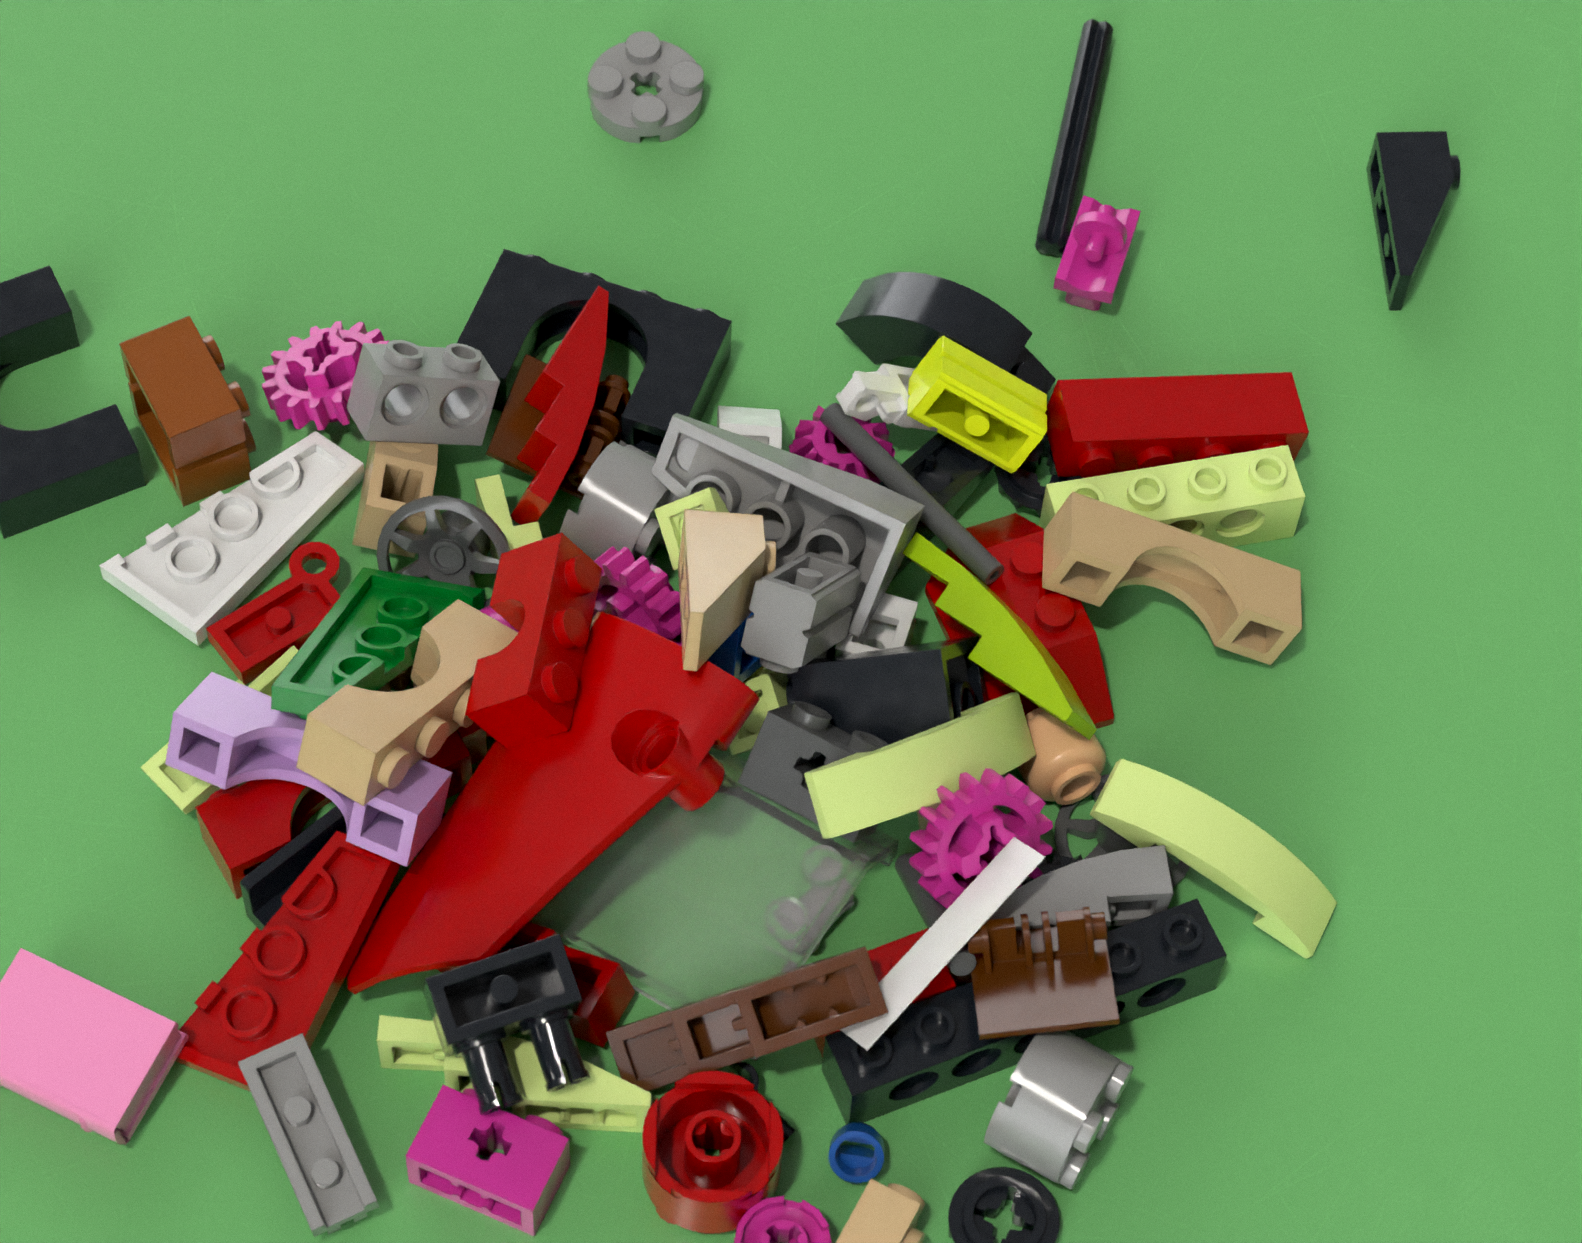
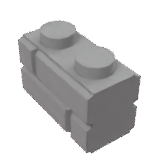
M808 552L755 581L749 610L754 615L746 620L741 647L747 654L759 657L760 664L769 670L786 674L798 672L799 667L804 666L814 658H819L823 652L847 637L853 609L848 605L856 600L862 573L855 566Z

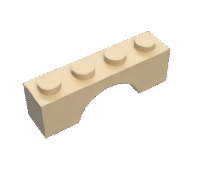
M1073 491L1044 529L1042 588L1101 607L1112 591L1122 586L1146 585L1161 589L1175 596L1194 611L1205 625L1215 647L1268 665H1272L1302 629L1301 574L1299 570Z
M459 599L422 626L410 676L411 680L418 687L404 691L382 692L351 685L344 686L307 715L296 767L362 806L367 804L386 787L389 789L395 788L403 780L409 768L424 756L427 758L433 757L440 750L448 736L459 727L467 728L474 723L473 720L465 715L477 659L501 651L513 641L518 632Z

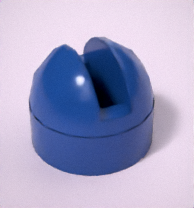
M861 1121L847 1123L831 1139L828 1156L829 1164L834 1173L847 1182L863 1183L869 1181L880 1172L883 1166L885 1145L882 1137L873 1126ZM843 1141L871 1144L875 1150L858 1145L840 1146Z

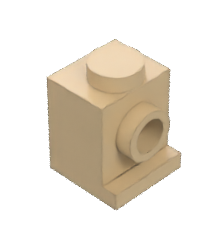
M870 1179L836 1243H922L925 1233L916 1228L925 1202L917 1193L905 1186L894 1183L885 1186Z

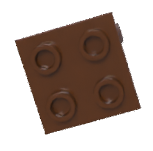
M526 354L485 455L534 477L537 472L518 460L517 456L544 415V413L525 402L524 399L547 364ZM608 375L605 381L599 382L595 403L577 454L558 488L581 500L585 494L578 491V488L595 460L609 444L614 441L619 444L620 440L622 441L621 416L631 397V393L628 390L629 383L623 377Z
M1089 906L1082 907L1080 910L1055 912L1056 926L1050 927L1048 911H1042V928L1029 929L1028 915L1024 913L1020 914V931L1015 930L1014 917L987 920L967 942L969 954H973L976 958V966L971 975L980 1040L1120 1024L1106 943L1107 929L1104 912L1091 913Z

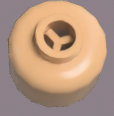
M1040 707L1025 715L1036 755L1018 766L1017 769L1027 786H1029V790L1044 801H1056L1057 804L1061 805L1073 804L1090 795L1101 782V773L1106 763L1105 750L1096 735L1094 734L1088 740Z

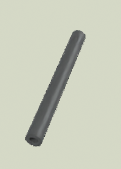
M838 403L829 405L823 411L820 421L885 486L896 493L925 505L920 520L984 584L990 585L1001 576L1004 566L856 420L846 415Z

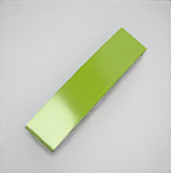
M916 532L903 551V554L928 574L947 585L935 606L957 623L980 637L968 659L1027 700L1090 740L1097 730L1068 677L1031 628L986 584Z

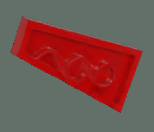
M336 831L281 897L284 904L262 930L256 927L239 949L242 951V954L218 983L212 981L194 1002L198 1008L179 1029V1031L186 1033L189 1038L178 1055L176 1062L250 1092L238 1062L300 1034H303L310 1049L401 864L347 842V834Z

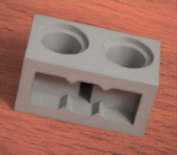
M392 340L387 344L363 343L346 409L366 441L482 446L500 380L480 350H476L468 345L453 343L447 345L446 348L424 347L404 340Z

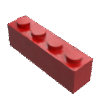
M1292 372L1058 380L1045 412L1047 415V434L1058 477L1082 476L1087 478L1285 445L1289 446L1294 461L1309 434Z

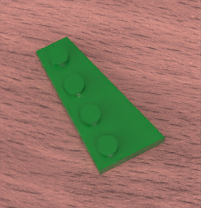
M363 567L272 684L271 709L294 713L299 718L307 720V715L346 685L373 691L379 690L413 665L422 626L458 599L477 610L483 609L485 589Z

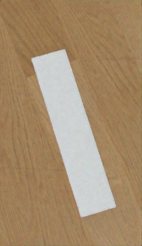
M1013 837L879 982L888 1013L840 1030L864 1049L868 1050L1039 865L1045 856Z

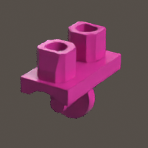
M1083 195L1055 276L1053 287L1054 289L1066 292L1065 301L1068 304L1097 311L1100 310L1102 302L1112 303L1141 211L1131 208L1115 209L1110 205H1102L1094 198Z

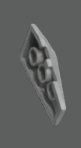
M678 413L674 414L671 418L651 474L679 499L706 488L714 487L729 513L763 515L765 541L776 542L775 570L808 552L857 567V570L862 573L856 600L848 605L853 609L848 633L857 637L864 633L905 556L903 551L911 541L925 507L923 504L866 478Z

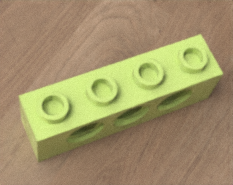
M1285 445L1046 484L1039 526L1044 529L1047 527L1073 491L1227 546L1235 547L1294 537L1304 504L1305 494L1289 446Z

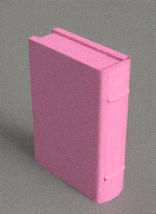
M22 948L18 951L0 982V1086L79 1124L85 1132H95L118 1144H127L130 1141L189 1036L177 1030L179 1025L176 1022Z

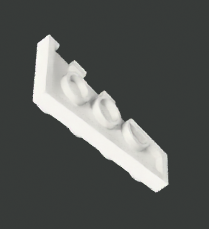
M315 431L250 471V480L226 494H223L220 490L199 503L200 511L173 528L167 523L145 537L147 544L128 556L122 558L118 553L99 565L102 578L199 646L208 637L206 628L232 613L364 479V463Z

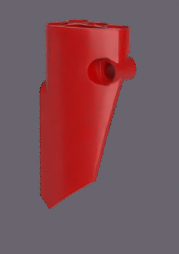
M597 612L591 622L570 730L510 749H506L498 741L492 745L441 821L440 826L430 837L370 926L348 971L347 989L353 994H357L379 982L410 973L444 967L464 966L494 956L568 883L663 798L668 796L685 811H694L701 808L716 794L723 782L725 773L723 764L712 756L709 750L715 748L727 751L759 702L760 698L742 681L709 661H706L697 671L683 670L682 646L635 623L604 612Z

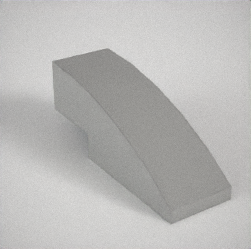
M1165 845L1120 850L1083 859L1043 874L1017 888L988 920L1014 917L1015 930L1020 931V914L1027 913L1029 929L1042 928L1041 912L1048 911L1050 927H1055V912L1080 910L1082 907L1089 906L1091 913L1104 912L1106 929L1108 931L1110 926H1124L1167 910L1173 895V888Z

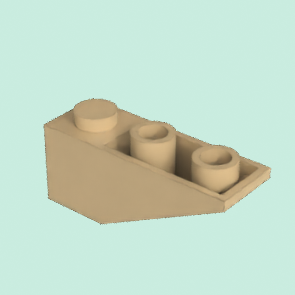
M370 441L352 545L377 550L382 528L393 513L402 505L415 499L433 496L437 471L438 444ZM425 511L407 517L397 528L413 534L423 535L426 528ZM393 541L390 542L389 553L410 558L415 557L416 553L407 552Z

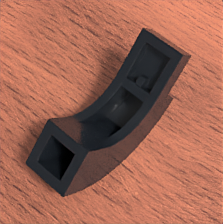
M892 272L864 280L836 322V325L875 365L902 356L924 358L936 341L945 336L1045 394H1048L1056 380L1025 347L1032 332L1022 322L984 295L941 277L916 272Z

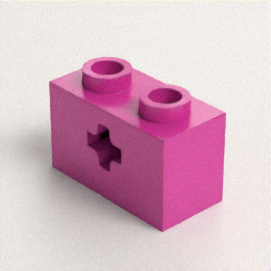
M442 1085L405 1155L409 1182L535 1236L570 1167L569 1138L564 1137L563 1132L555 1124L538 1116L528 1115L525 1119L501 1110L500 1107L497 1112L480 1115L478 1109L480 1106L474 1089L467 1088L461 1093ZM495 1148L503 1150L504 1154L494 1152ZM480 1155L485 1157L490 1156V1158L488 1161L480 1159Z

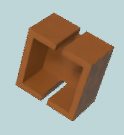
M189 315L119 343L125 373L129 380L128 386L134 414L183 507L209 497L220 490L223 491L250 480L249 472L251 467L248 454L256 451L254 438L244 419L250 416V409L239 384L236 381L227 384L220 371L225 369V365L214 338L211 335L201 337Z

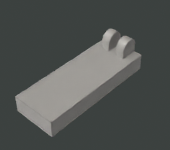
M303 1034L238 1062L314 1237L326 1231L328 1234L342 1229L341 1224L352 1219L354 1222H357L367 1217V1212L378 1208L377 1199Z

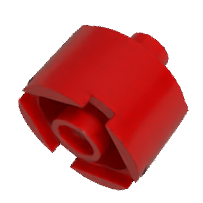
M703 1071L687 1075L675 1082V1087L666 1092L659 1100L657 1098L649 1108L643 1125L642 1174L646 1191L655 1205L660 1218L667 1223L675 1224L694 1232L707 1234L725 1233L737 1229L739 1221L749 1208L765 1198L774 1197L780 1181L784 1141L783 1126L779 1112L771 1101L769 1103L754 1089V1084L742 1076L723 1071ZM706 1149H716V1150H719V1155H718V1156H708V1155H705V1150H706Z

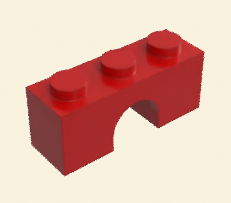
M563 533L501 553L489 606L519 632L513 641L501 651L477 659L465 715L506 749L570 730L602 568Z

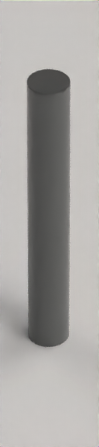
M902 854L895 862V870L929 929L947 909L917 883L922 874L914 869L909 862V859L915 854ZM966 943L947 965L953 974L965 976L974 970L976 958L973 954H969L968 944Z

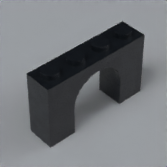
M504 249L457 341L458 344L468 345L476 350H480L500 380L492 409L500 412L503 411L524 356L527 354L536 358L548 346L562 340L599 285L609 292L606 338L615 340L630 349L644 367L621 416L622 441L657 458L674 414L678 413L698 421L702 420L731 356V320L719 317L716 313L707 309H693L662 299L659 295L650 291H636L608 282L594 273H580L551 264L537 255H523Z
M50 265L0 283V380L21 367L80 346L72 311ZM116 404L47 429L17 430L0 425V531L4 539L146 486L139 451Z

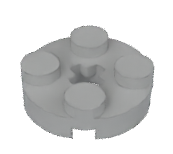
M640 31L631 34L626 42L619 43L602 53L594 62L588 74V96L593 118L603 130L620 140L640 143V136L653 137L658 135L659 142L672 140L688 131L701 114L704 89V72L702 67L686 51L674 44L659 41L658 37L653 33ZM650 85L656 87L658 94L654 96L651 93L645 92L641 96H637L635 92L638 86Z

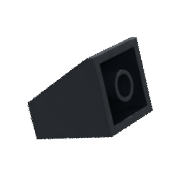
M979 636L813 659L804 666L799 667L798 672L792 673L788 679L786 686L787 703L794 705L796 701H803L813 704L832 716L830 724L851 735L855 730L872 734L890 745L961 717L960 712L987 702L983 669L968 659V656L979 641ZM822 754L815 759L824 765L826 756Z

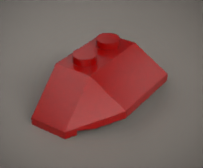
M1017 513L965 528L1004 566L1001 576L987 586L1031 628L1071 682L1096 729L1113 724L1114 713L1097 634L1081 601L1042 588L1044 528ZM949 548L946 550L945 553L976 576ZM931 576L925 586V594L946 640L977 636L935 606L947 585ZM983 670L987 702L1015 692ZM1019 694L1025 715L1039 708Z

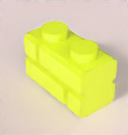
M945 336L936 341L909 378L908 395L910 397L908 398L907 416L929 428H937V432L1011 474L1016 472L1047 432V415L1045 414L1047 411V394Z

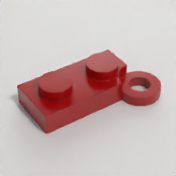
M308 542L300 545L293 551L289 559L290 578L206 628L209 642L237 678L245 685L260 676L293 645L299 650L340 598V594L332 586L340 575V559L336 550L330 545L322 542ZM312 559H319L326 563L325 569L317 574L307 573L303 566Z

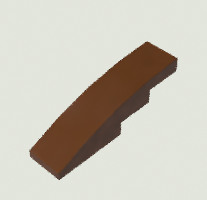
M863 946L608 1030L606 1035L621 1079L646 1091H650L676 1082L693 1073L714 1071L752 1057L757 1058L886 1014L888 1010L867 948Z

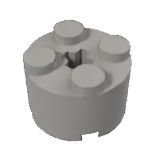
M621 440L619 444L614 441L602 451L585 475L578 488V491L585 494L579 506L578 514L568 509L560 533L567 536L593 561L612 546L617 551L627 547L635 560L643 555L647 558L649 565L657 566L658 560L654 556L662 545L665 547L666 545L654 509L679 500V498L651 474L656 460L655 457Z
M1066 1030L1037 1033L1010 1078L1013 1084L1005 1102L999 1101L988 1125L984 1143L1053 1182L1073 1190L1091 1156V1153L1087 1151L1095 1138L1102 1141L1118 1112L1120 1104L1117 1101L1123 1093L1134 1067Z

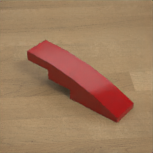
M599 285L524 399L525 402L544 413V415L517 456L518 460L537 472L510 515L511 519L520 525L537 522L550 505L577 454L595 403L606 349L609 292Z

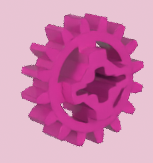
M335 321L331 328L320 329L317 326L310 327V337L304 340L294 336L290 337L288 341L291 348L288 351H273L271 357L274 365L263 367L262 369L265 382L261 385L270 409L275 411L280 422L292 419L295 429L303 428L310 421H315L318 430H324L328 423L337 421L343 426L349 424L350 414L346 407L363 343L387 344L389 340L384 341L382 332L378 328L367 333L364 322H358L349 330H344L341 321Z
M612 546L597 557L594 562L602 568L593 618L597 612L614 615L655 632L682 646L679 592L675 591L670 585L668 575L659 567L653 564L649 565L647 558L643 555L635 560L627 547L617 551Z
M985 768L980 782L967 772L961 773L959 777V790L954 793L943 785L937 788L938 797L942 803L936 809L925 806L921 807L919 813L928 821L925 830L911 832L909 838L923 849V851L916 853L909 859L910 865L922 874L917 883L936 901L948 909L1013 837L1043 856L1051 854L1053 847L1043 841L1040 835L1052 829L1053 822L1040 813L1045 806V802L1029 790V786L1011 774L1004 778L993 769ZM993 805L1006 806L1011 812L1005 814L998 808L993 809ZM1036 867L1027 877L1036 879L1043 875V873ZM957 872L965 879L970 877V880H958L953 878L951 874Z

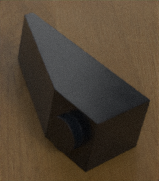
M1446 131L1377 132L1366 170L1389 311L1402 309L1444 213L1450 191L1457 190L1460 184L1461 170L1459 157L1457 155H1450Z

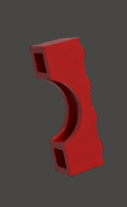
M457 731L446 738L440 750L433 757L427 758L424 756L421 759L452 772L447 798L461 792L472 777L471 754ZM258 779L240 786L235 785L226 790L221 788L211 794L206 802L195 807L202 838L236 900L242 897L240 881L298 836L308 820L319 809L332 802L329 798L299 783L278 779Z

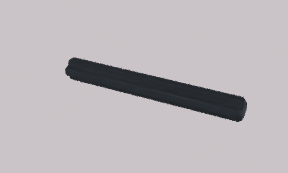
M1089 19L1082 27L1036 236L1035 247L1041 254H1051L1055 257L1063 255L1070 236L1112 40L1113 28L1107 21L1098 22L1095 19Z

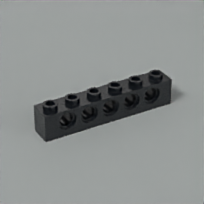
M1197 898L1107 932L1106 943L1120 1024L1066 1031L1086 1039L1216 989L1227 954ZM970 982L909 1005L868 1050L864 1049L842 1031L825 1036L821 1070L845 1123L866 1122L1017 1065L1037 1033L980 1040L973 983Z

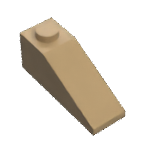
M684 509L678 560L683 670L697 671L752 613L749 607L755 581L775 570L776 542L765 541L763 515Z

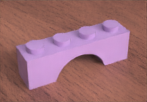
M211 672L173 712L165 765L224 790L243 782L258 779L286 780L310 787L325 795L339 808L346 821L347 842L405 867L411 863L441 824L452 772L420 759L409 768L398 786L393 789L386 787L367 804L362 806L296 767L306 720L299 718L294 713L271 709V696Z

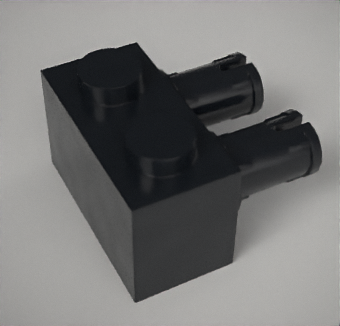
M560 934L425 978L423 993L444 1055L448 1057L455 1054L457 1058L463 1057L480 1106L478 1108L480 1115H487L498 1111L500 1105L494 1087H497L505 1109L524 1100L522 1093L519 1092L503 1042L508 1040L510 1035L519 1032L523 1035H530L546 1081L545 1087L547 1092H554L565 1088L564 1085L567 1082L560 1064L564 1066L571 1086L590 1078L588 1070L585 1069L569 1022L574 1017V1013H577L582 997Z

